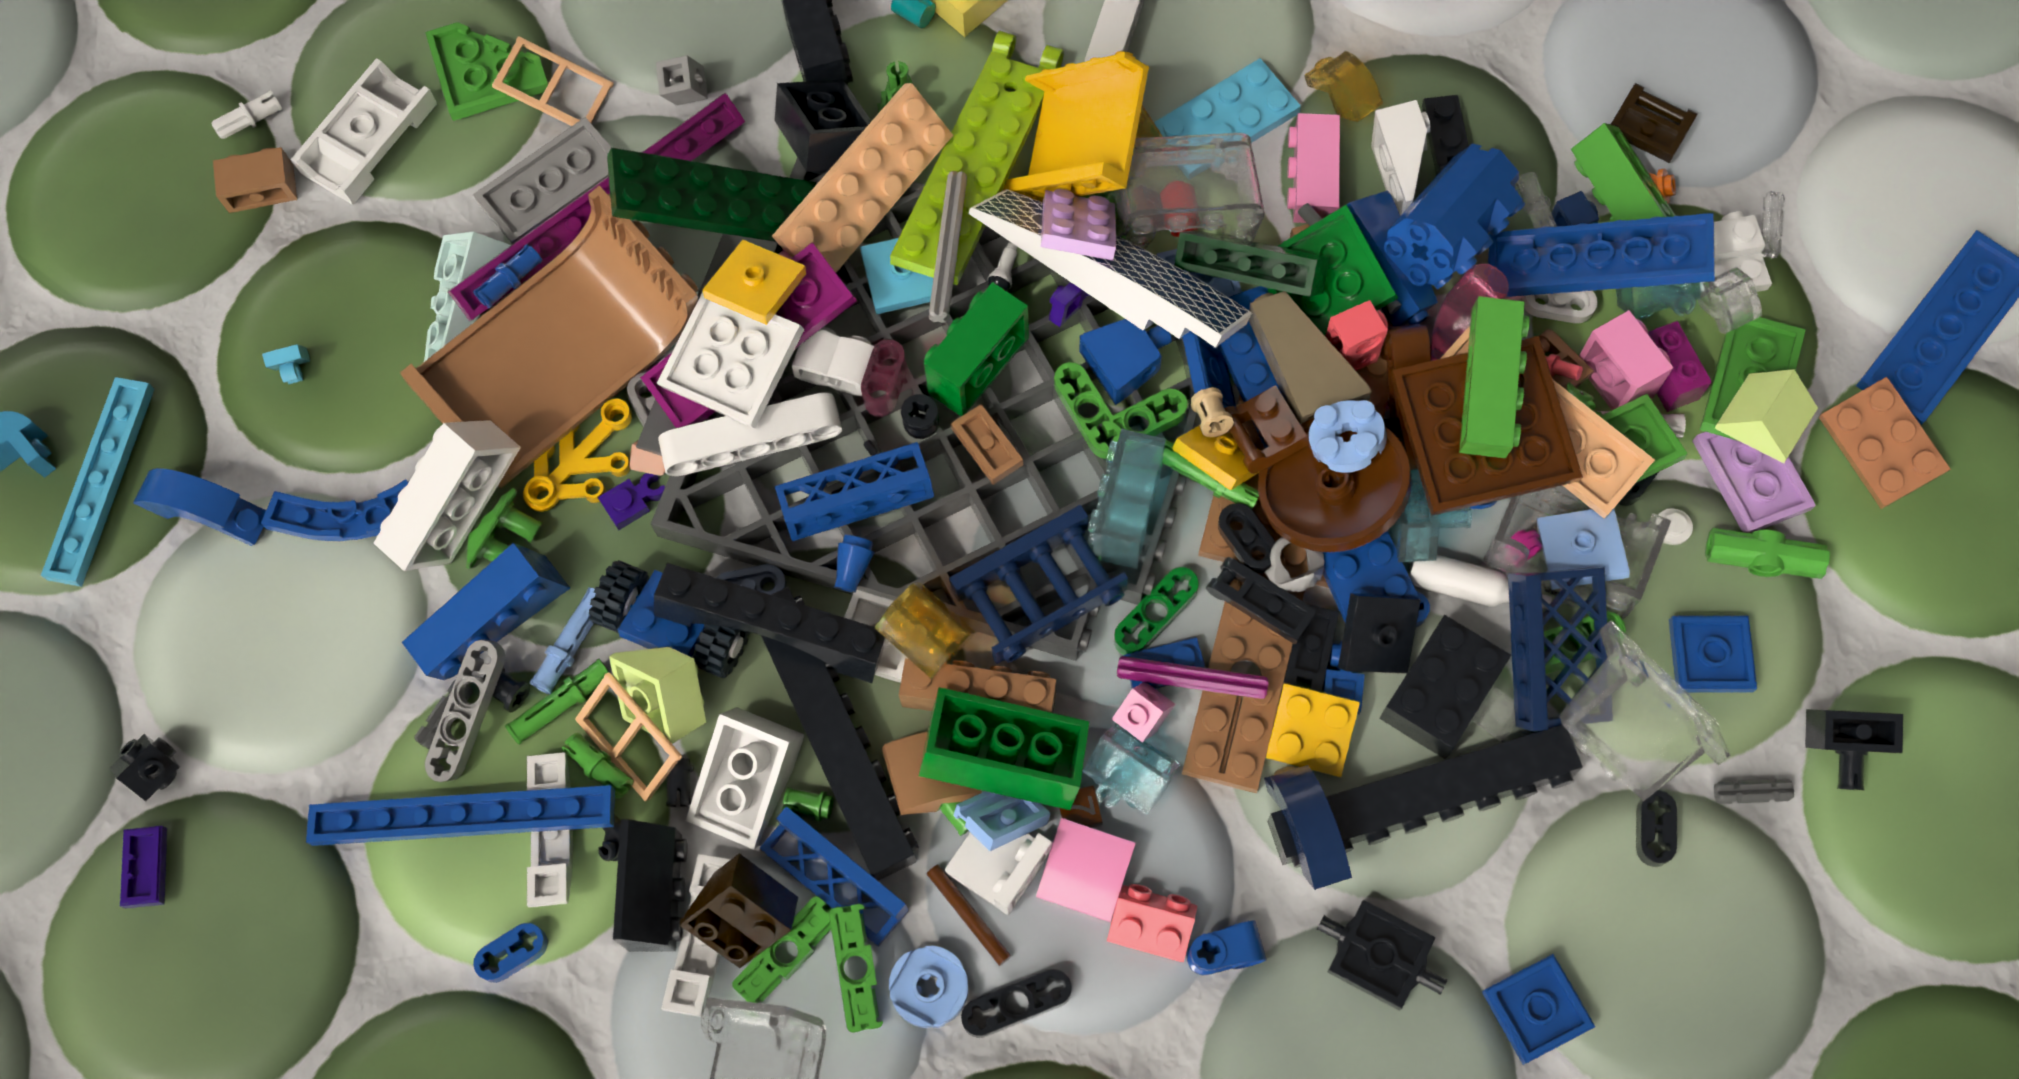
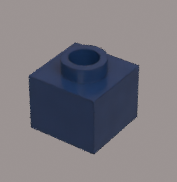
M1582 191L1557 201L1549 217L1554 227L1571 226L1580 223L1593 224L1598 223L1600 219L1596 206L1592 201L1587 200Z

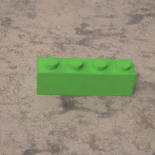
M1603 123L1571 148L1577 159L1574 161L1577 170L1584 177L1590 179L1594 186L1592 189L1594 197L1600 204L1606 205L1612 214L1609 217L1610 222L1676 216L1619 127Z
M1478 296L1471 310L1459 453L1506 458L1512 448L1519 445L1521 424H1516L1515 418L1516 410H1521L1524 388L1518 387L1519 374H1523L1525 371L1527 360L1526 351H1521L1522 338L1527 337L1530 322L1529 316L1524 315V301Z

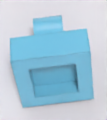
M296 344L262 353L266 368L275 371L279 370L283 383L293 384L303 381L299 364L310 362L306 347Z

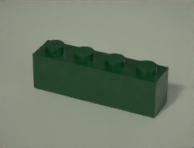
M1191 230L1180 232L1174 266L1186 271L1311 297L1324 292L1330 257Z

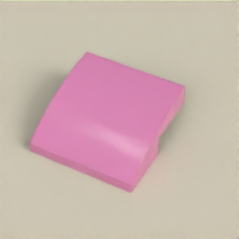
M1061 818L1036 897L1111 923L1117 898L1136 843Z

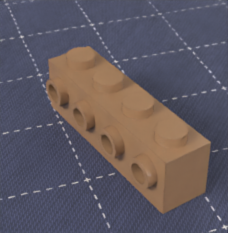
M919 655L915 656V660L905 658L899 698L902 707L932 711L938 688L941 687L1054 713L1057 687L1056 679L1050 678L1049 674L1041 671H1029L1027 675L1012 673L1010 668L1004 666H991L990 670L975 668L974 664L966 661H953L951 665L937 663V659L933 657Z

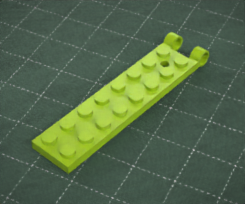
M998 31L993 42L992 51L951 132L953 136L944 146L890 255L891 265L934 278L947 177L953 170L956 172L962 171L967 175V184L953 282L954 285L958 286L986 226L968 214L971 207L1002 192L1042 106L1044 91L1026 82L1025 78L1027 75L1040 73L1043 69L1061 68L1064 57L1063 49L1046 45L1041 56L1040 65L1037 68L1011 60L1017 37L1007 32ZM1011 88L1015 89L1016 91L1008 92L1005 89Z

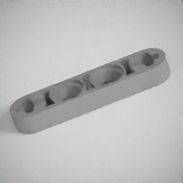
M475 641L466 651L425 760L426 773L434 781L448 782L456 780L462 775L505 664V651L495 641ZM481 651H487V655L492 657L490 664L484 663V660L479 657ZM480 671L479 674L486 675V678L472 676V672ZM471 682L477 684L480 690V696L474 704L467 702L464 696L465 688ZM457 718H461L467 728L464 737L459 740L454 738L451 733V724ZM445 743L451 746H458L459 749L451 751L452 747H445ZM441 758H447L446 762L451 765L449 771H443L444 767L439 764Z

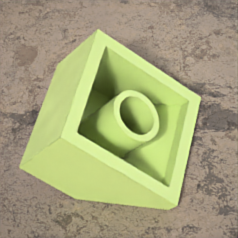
M670 647L617 652L609 656L614 678L672 744L706 723L703 707L704 698L700 692L697 676L698 667L694 658ZM618 696L623 720L632 723L636 716ZM642 725L641 729H643V730L647 731L648 733H650V732L644 727V725Z

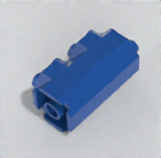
M1471 144L1455 155L1387 230V241L1384 243V251L1412 284L1423 286L1425 283H1428L1439 289L1453 277L1455 271L1459 275L1467 272L1477 262L1474 255L1481 254L1492 245L1493 240L1488 233L1490 232L1492 236L1500 233L1510 223L1506 217L1513 216L1525 206L1526 203L1519 195L1518 189L1515 190L1516 183L1519 181V171L1501 150L1491 148L1489 151L1480 150L1482 145Z

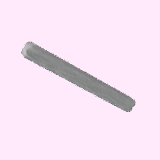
M953 170L947 177L929 307V319L932 322L945 323L949 319L967 184V175L962 171L956 172Z

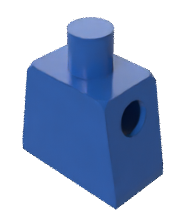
M1123 319L1080 335L1079 352L1113 403L1117 405L1158 373L1162 359L1159 349L1171 343L1172 339L1170 333L1159 325L1145 331L1127 319Z

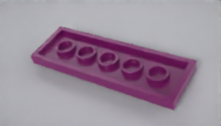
M813 242L791 258V260L805 265L806 275L776 312V315L797 323L804 328L796 348L857 301ZM671 354L640 377L676 428L703 422L716 412L657 384Z

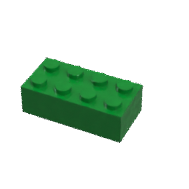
M939 687L931 711L918 776L1071 810L1081 785L1090 721Z

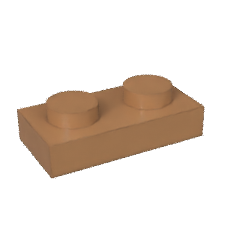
M982 404L951 423L953 432L993 485L1024 465L1022 457Z

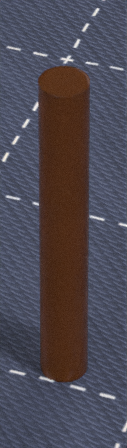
M939 864L931 868L926 875L996 963L1001 966L1011 958L1010 953Z

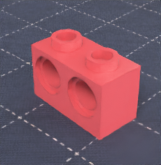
M1369 300L1330 317L1325 337L1357 371L1377 362L1388 331V323L1384 314L1380 310L1376 311Z

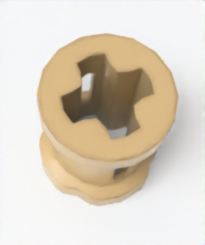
M1214 387L1202 389L1191 398L1192 410L1199 414L1202 421L1200 428L1206 437L1223 435L1232 428L1234 423L1231 414L1226 412L1223 407L1221 391Z

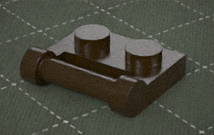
M1635 83L1610 125L1619 127L1629 144L1670 163L1698 113L1690 109L1686 112L1643 91L1645 87ZM1636 103L1678 123L1679 125L1636 105Z

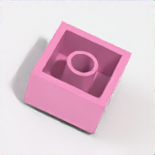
M1630 310L1593 330L1579 355L1594 370L1589 381L1611 410L1645 394H1648L1650 399L1654 398L1673 369L1667 353L1662 348L1656 346L1648 335V330L1644 323L1636 319Z

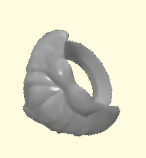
M1282 537L1275 542L1271 549V567L1265 571V574L1272 583L1286 591H1306L1307 588L1315 586L1317 581L1321 580L1324 570L1323 552L1305 549L1308 571L1291 578L1280 559L1282 549L1291 542Z

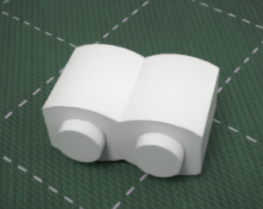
M823 327L798 347L792 364L794 377L812 384L829 386L841 392L863 396L876 360L875 346L871 345V342L863 337H839L832 329Z

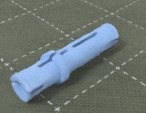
M588 587L586 594L554 645H549L546 649V658L529 682L536 689L550 695L565 669L573 665L575 661L573 656L594 624L589 619L591 616L589 615V609L592 607L590 602L596 594L593 593L594 588Z

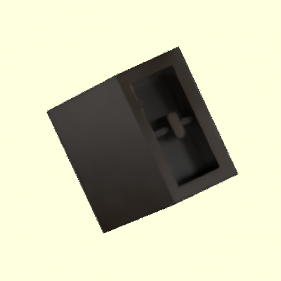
M739 853L713 873L681 919L680 926L735 966L741 968L792 930L799 897Z

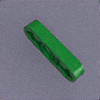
M1185 567L1172 569L1152 589L1151 595L1147 594L1118 624L1114 633V645L1119 653L1126 655L1145 650L1196 597L1199 585L1198 578L1192 570ZM1174 580L1180 583L1187 580L1188 592L1183 589L1180 590L1173 598V603L1177 604L1174 606L1168 598L1174 591ZM1152 603H1159L1166 608L1167 615L1162 620L1154 621L1146 615V608ZM1138 617L1145 626L1138 634L1137 641L1139 643L1136 645L1134 642H1130L1126 645L1123 643L1124 632L1126 631L1128 634L1134 633L1139 627V621L1136 620Z

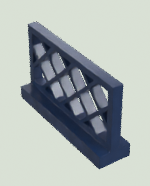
M1591 567L1534 573H1508L1515 726L1530 731L1548 730V727H1556L1563 724L1567 726L1612 721L1605 568ZM1592 576L1593 592L1584 601L1573 589L1583 577ZM1571 578L1567 584L1562 580ZM1552 580L1562 589L1550 604L1542 598L1541 581ZM1567 596L1580 606L1569 622L1556 611ZM1586 613L1594 620L1595 629L1587 639L1575 629ZM1551 616L1563 627L1552 643L1544 636L1543 627ZM1570 634L1582 645L1571 660L1558 650ZM1588 652L1596 658V669L1589 678L1577 668V665ZM1553 655L1565 665L1554 681L1546 675L1545 668L1546 663ZM1571 673L1575 674L1584 683L1572 699L1560 688ZM1592 690L1598 696V712L1587 714L1579 704L1588 692ZM1556 693L1567 705L1558 717L1548 718L1547 703ZM1573 711H1575L1578 715H1571V714H1572Z

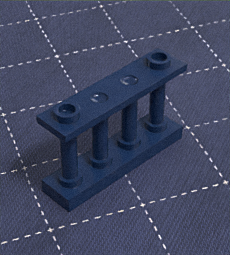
M1081 504L949 578L951 591L957 601L960 602L965 598L973 600L999 643L991 647L993 660L996 665L1004 660L1007 663L1017 660L1025 654V648L1100 605L1111 606L1124 597V592L1127 591L1128 577L1123 572L1111 579L1084 538L1085 531L1088 530V515ZM1063 543L1072 545L1098 586L1079 598L1051 555L1053 553L1052 549ZM1031 561L1039 563L1065 606L1047 616L1044 615L1019 575L1020 567ZM999 579L1007 582L1032 625L1012 635L986 593L987 586Z

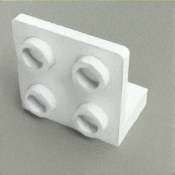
M970 832L945 868L946 874L1009 916L1047 860L1052 848V842L1039 833L1036 838L1026 834L989 851Z

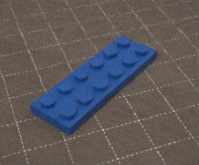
M1976 230L1856 384V387L1864 390L1887 377L1916 420L1922 425L2019 298V257Z

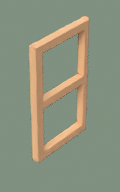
M518 36L492 87L573 126L580 120L547 104L566 68L602 85L586 116L591 124L614 83ZM522 47L559 64L540 100L503 83Z
M610 672L604 675L600 684L575 718L577 723L600 750L605 751L611 756V762L633 779V785L631 786L644 801L652 798L668 774L682 758L680 752ZM609 687L612 688L636 716L614 748L588 719ZM642 725L670 755L647 787L621 757Z

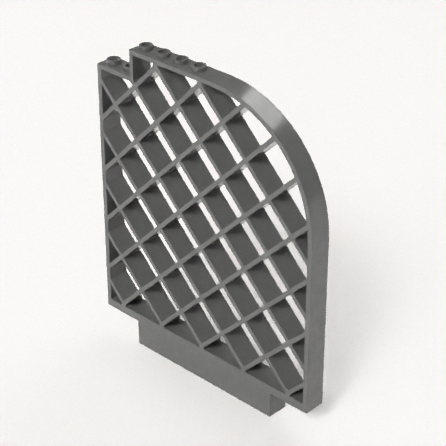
M797 157L789 178L816 182L817 185L829 170L824 173L806 172ZM913 182L864 240L885 230L889 231L893 239L899 238L902 232L899 224L908 220L925 184ZM985 226L971 257L986 282L952 297L949 319L945 323L932 322L929 319V309L886 328L880 315H876L874 305L870 299L872 296L867 276L859 279L849 259H847L840 269L849 283L846 287L857 300L850 307L860 303L876 334L866 339L871 342V345L875 346L876 357L884 353L888 354L904 385L860 406H857L851 394L837 390L848 411L839 415L842 432L834 438L747 459L743 462H735V466L695 485L693 484L698 472L683 476H669L651 521V526L657 537L755 566L774 565L785 575L853 595L852 592L834 587L838 549L811 563L790 557L779 535L780 532L788 529L782 510L769 515L752 480L802 457L810 475L819 473L820 471L810 452L856 430L859 431L864 442L871 440L877 450L882 453L868 424L900 410L904 401L912 395H930L928 394L926 374L914 379L897 347L941 326L947 335V330L951 323L957 317L964 316L970 309L969 306L973 297L980 290L985 291L989 287L987 278L995 269L983 250L982 245L1001 237V235ZM722 234L697 295L698 300L703 292L702 289L742 240H746L776 254L783 250L782 247L773 241ZM1034 258L1011 270L1012 286L1007 292L1017 291L1050 274L1058 287L1061 285L1065 287L1070 281ZM1089 295L1083 300L1081 308L1060 328L1048 320L1049 315L1029 324V339L1018 352L1026 350L1043 383L1002 403L998 401L991 386L981 395L988 408L986 411L1022 457L1024 464L1022 467L994 485L987 477L972 484L953 448L962 443L951 427L943 431L939 424L937 431L932 437L918 443L924 462L940 454L943 455L961 489L915 512L911 505L901 507L900 509L904 515L903 518L862 538L873 542L871 551L876 553L914 534L933 572L897 589L878 583L868 565L863 575L865 579L862 578L860 580L857 590L926 611V617L995 637L981 613L967 610L962 601H957L951 591L949 578L1080 504L1086 514L1090 515L1113 503L1135 541L1098 560L1107 574L1145 556L1137 585L1128 583L1127 591L1124 592L1125 595L1121 600L1138 605L1142 601L1144 594L1151 595L1157 575L1151 573L1154 560L1162 561L1167 544L1166 540L1161 539L1165 527L1171 529L1177 512V507L1172 506L1175 494L1182 496L1187 477L1156 461L1116 480L1105 459L1096 456L1091 451L1056 393L1054 387L1055 373L1038 345L1039 342L1079 323L1085 333L1100 328L1093 316L1110 309L1109 307ZM1170 333L1172 342L1176 341L1186 374L1185 380L1169 387L1170 389L1181 391L1188 400V419L1184 431L1185 434L1194 429L1196 412L1192 410L1191 398L1195 393L1183 338L1178 339ZM1087 362L1080 364L1087 372L1091 381L1097 379ZM792 373L779 380L767 406L781 403L817 385L794 377ZM1069 375L1064 377V384L1069 383L1073 389L1077 388V378L1072 379ZM1135 390L1125 398V401L1131 407L1141 402L1142 398L1138 391ZM656 399L636 447L662 456L658 437L666 431L676 429V427ZM1054 400L1072 430L1073 435L1029 456L1010 421ZM1166 401L1164 403L1163 411L1175 405H1171L1168 401ZM714 412L704 421L724 417L725 415ZM1134 416L1128 421L1129 427L1139 424L1143 431L1149 426L1148 420L1142 416ZM1101 423L1097 426L1100 432V442L1108 439L1102 431ZM1162 433L1148 439L1155 452L1162 439L1165 438ZM1084 451L1104 487L1059 509L1039 472ZM914 456L898 461L901 472L908 471L917 466ZM870 469L864 471L858 480L868 484L877 481L880 474L878 471ZM1170 475L1171 477L1153 534L1148 535L1126 496ZM1027 478L1047 515L1001 537L982 500ZM839 481L830 486L826 484L823 491L831 495L839 493L845 486V483ZM741 485H745L761 519L725 537L704 532L693 509ZM808 497L789 505V508L805 503ZM971 506L991 543L943 566L924 529ZM682 511L687 512L694 528L678 524ZM848 524L838 527L843 538L844 535H853ZM771 537L779 553L753 545ZM1064 543L1078 570L1065 576L1073 590L1075 591L1087 585L1088 593L1097 588L1098 586L1072 545ZM1019 572V575L1040 608L1060 598L1051 583L1032 592L1022 573ZM943 588L951 605L924 596ZM1018 600L997 610L1012 635L1026 628L1025 626L1011 623L1026 615ZM1101 605L1078 618L1072 640L1058 637L1053 632L1028 647L1076 661L1079 650L1085 652L1087 650L1092 633L1091 629H1087L1090 616L1097 617Z

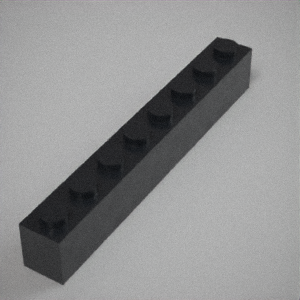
M789 587L771 594L805 605L801 595L794 598ZM761 635L871 876L879 881L916 863L913 851L919 849L917 841L910 827L905 830L901 828L897 819L901 813L894 793L886 796L881 785L882 782L887 780L878 759L871 762L865 751L866 748L871 747V744L862 725L855 728L849 717L856 712L847 693L839 695L834 685L835 682L840 680L836 669L805 651Z
M1566 724L1329 795L1326 798L1333 812L1347 853L1354 849L1352 844L1367 840L1368 845L1381 843L1391 838V832L1404 829L1405 834L1417 832L1428 826L1427 821L1441 818L1443 823L1464 816L1463 810L1476 806L1479 811H1485L1500 805V799L1514 795L1515 800H1521L1538 793V787L1550 784L1552 789L1566 786L1574 782L1573 777L1583 766ZM1282 810L1271 813L1267 823L1282 866L1293 863L1294 868L1301 867L1296 846Z

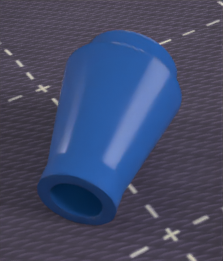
M844 535L842 543H838L835 588L856 593L858 584L874 555V552L871 551L872 541L853 535Z

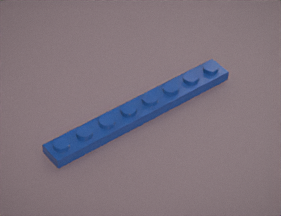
M607 785L310 804L306 843L317 846L614 827L615 788Z

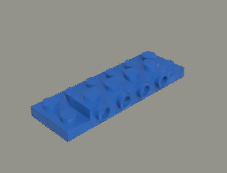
M1713 213L1652 217L1650 219L1627 221L1616 220L1593 224L1580 223L1559 227L1545 226L1536 229L1502 231L1495 236L1489 233L1493 240L1488 254L1487 293L1489 298L1715 281Z

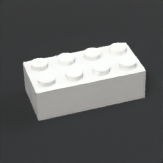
M490 420L443 423L434 433L433 442L425 456L417 462L415 473L408 485L399 493L398 502L393 511L382 522L380 526L381 531L374 544L403 571L451 564L521 447Z

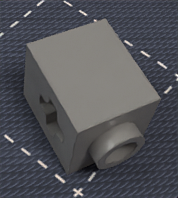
M688 55L656 62L659 95L675 105L708 99L703 65Z

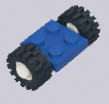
M620 560L614 561L612 566H608L606 575L601 576L599 579L600 585L595 587L593 592L596 594L590 602V605H592L589 609L590 621L619 633V637L647 649L670 647L690 657L693 656L698 668L720 678H726L727 674H731L733 667H736L738 664L739 656H742L744 652L743 647L747 645L749 640L747 636L751 632L709 624H691V627L654 616V593L663 573L654 570L649 578L646 571Z

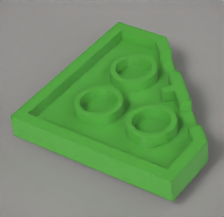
M459 22L425 32L448 111L453 121L519 101L492 87L494 80L512 50L509 43L488 34L483 36L475 33L468 26ZM520 51L503 82L531 97L544 93L549 84L540 57L529 51L526 53Z

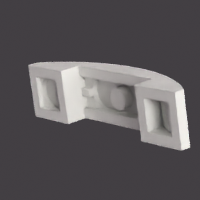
M565 752L527 756V791L571 788L568 759ZM573 830L531 832V867H527V906L529 908L567 904L569 902L573 861Z
M698 854L689 890L691 894L689 908L713 873L731 859ZM685 929L683 930L674 970H670L661 1009L663 1011L702 1017L713 985L720 954Z

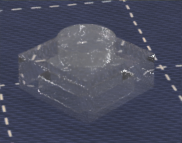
M1494 687L1477 710L1472 721L1503 742L1515 726L1514 700Z

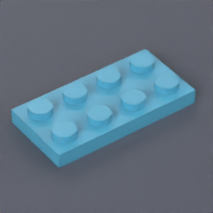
M1259 58L1150 124L1149 133L1189 182L1298 115L1301 106L1264 61Z

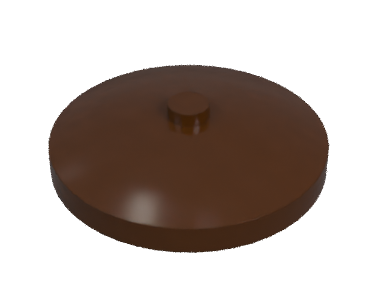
M1314 419L1300 424L1308 439L1309 429ZM1385 427L1387 440L1384 450L1381 454L1378 451L1376 456L1371 459L1372 463L1355 472L1342 473L1329 469L1327 464L1319 462L1314 457L1310 445L1264 469L1259 473L1258 493L1263 511L1269 523L1279 535L1292 544L1318 552L1351 550L1377 539L1399 519L1411 493L1412 473L1406 451L1401 442ZM1345 431L1339 437H1342L1344 442L1351 441V436L1357 433Z

